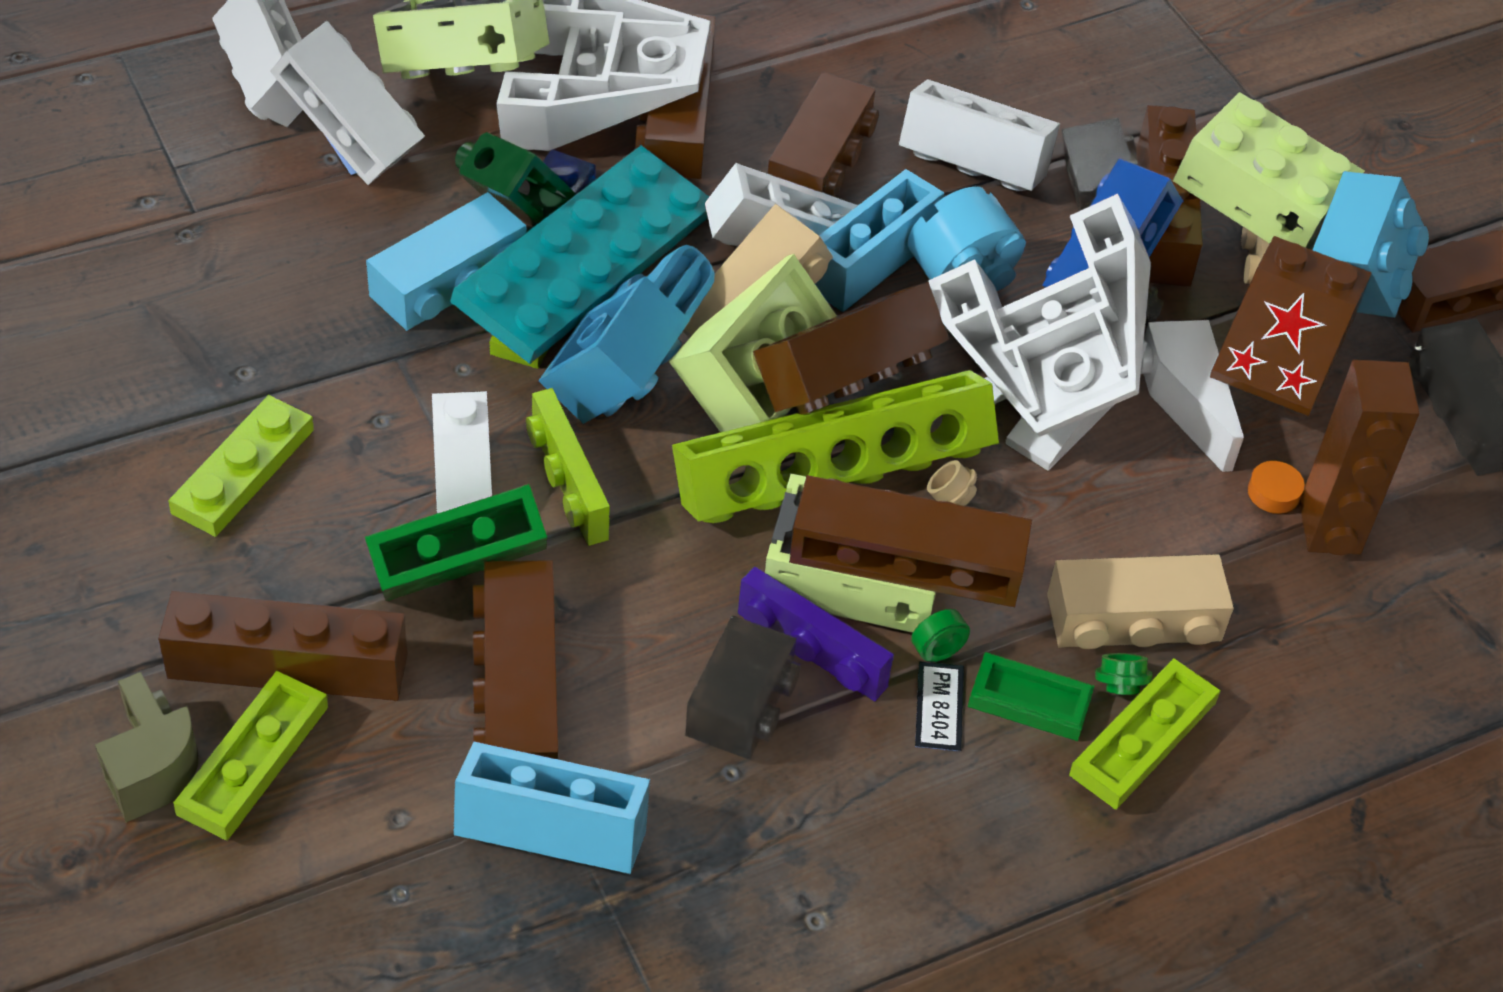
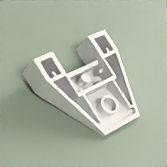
M543 0L550 44L535 53L552 56L563 55L559 74L505 71L497 100L501 139L526 150L550 151L698 92L711 29L710 21L641 0Z
M1118 194L1070 215L1089 266L1084 271L1004 307L1001 305L995 285L976 260H972L929 280L943 324L1039 437L1139 394L1151 262L1135 221Z

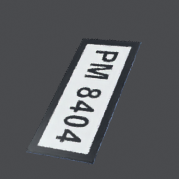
M919 661L915 747L961 751L964 666Z

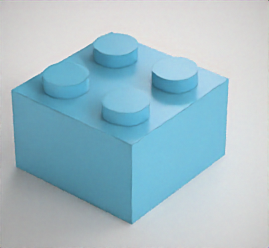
M1343 171L1313 251L1372 272L1357 312L1395 318L1401 300L1406 299L1410 294L1412 272L1418 256H1423L1427 249L1429 233L1417 212L1415 201L1411 199L1401 177Z

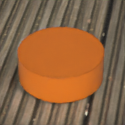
M1267 461L1259 464L1253 470L1247 490L1251 501L1257 507L1270 513L1282 514L1290 512L1297 507L1305 484L1302 475L1293 466L1280 461Z

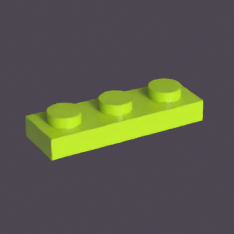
M553 388L532 393V416L526 417L528 436L534 448L542 447L545 454V470L553 488L560 486L564 494L563 507L572 528L579 526L588 546L608 541L609 503Z
M268 395L168 500L171 514L216 537L314 431L313 417Z
M1173 658L1072 763L1069 776L1117 810L1216 704L1221 690Z
M276 671L173 802L176 816L228 841L328 709L327 694Z

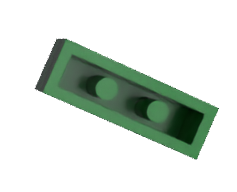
M530 484L365 536L385 601L484 570V562L512 561L547 549V535Z

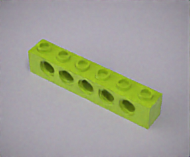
M968 370L828 405L806 414L796 413L673 444L672 449L681 505L697 521L719 523L729 520L733 517V513L749 508L768 510L781 506L790 474L837 479L845 483L867 484L881 480L883 474L899 469L907 471L926 469L932 465L933 460L949 456L954 458L975 456L981 452L980 448L999 444L993 385L988 380ZM943 415L939 428L930 433L934 420ZM894 427V434L890 441L881 446V440L885 432ZM845 440L843 451L838 456L831 458L834 446L838 442ZM796 452L793 464L788 469L780 471L784 458ZM745 465L743 477L738 482L729 484L732 472L736 468Z

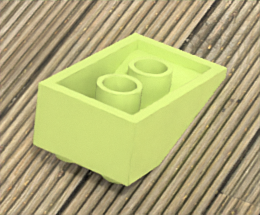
M792 254L786 256L699 327L670 359L669 363L720 432L784 417L791 408L777 412L774 411L753 351L827 321L837 315L799 260Z

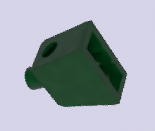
M488 132L481 134L476 143H464L456 153L455 164L459 168V175L481 195L487 192L490 193L517 218L533 227L577 195L536 154ZM525 180L530 185L528 195L518 191Z

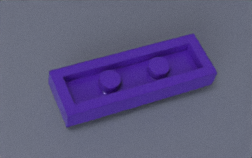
M755 566L741 580L738 614L752 628L760 632H767L789 646L792 652L802 660L812 661L834 675L847 689L859 691L874 702L887 689L893 653Z

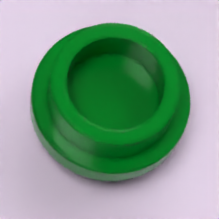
M1109 653L1102 655L1101 667L1095 669V679L1106 683L1107 692L1132 695L1139 694L1141 685H1147L1153 680V672L1147 670L1148 658L1145 656Z

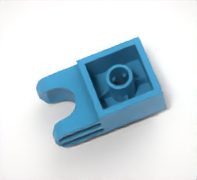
M684 245L665 256L647 277L640 273L623 282L608 300L585 314L538 381L546 389L553 388L558 400L583 424L602 413L606 417L611 416L630 397H633L635 400L643 398L651 391L659 379L655 374L658 367L670 360L680 349L682 342L678 337L714 283L715 272L708 259L695 247Z

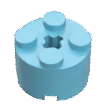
M977 186L955 191L934 204L939 212L927 223L921 216L914 224L908 237V248L930 280L972 260H976L995 285L996 291L1005 288L1014 280L1016 272L1013 268L1023 254L1026 241L991 192L987 194L982 187Z

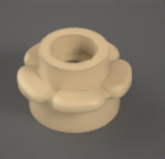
M957 460L950 461L933 474L928 482L927 491L936 501H949L957 505L966 506L976 494L977 488L974 484L977 480V473L974 469L970 470L968 467H964Z

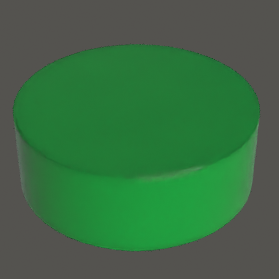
M941 610L927 617L916 627L911 636V642L923 660L928 662L941 661L954 655L965 645L970 635V627L958 610Z

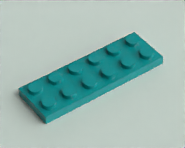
M641 145L456 286L450 302L531 364L575 328L588 311L608 300L618 286L631 277L642 273L708 219L705 202L709 196Z

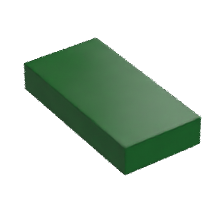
M985 652L970 694L968 707L1078 741L1095 686Z

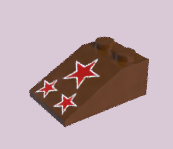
M1273 236L1255 271L1215 361L1210 378L1309 416L1357 314L1372 272Z

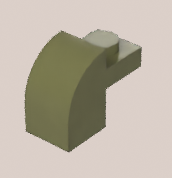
M141 672L118 681L125 712L133 729L95 744L103 778L126 823L174 801L194 777L198 765V751L187 706L172 712L163 691L159 689L151 692Z

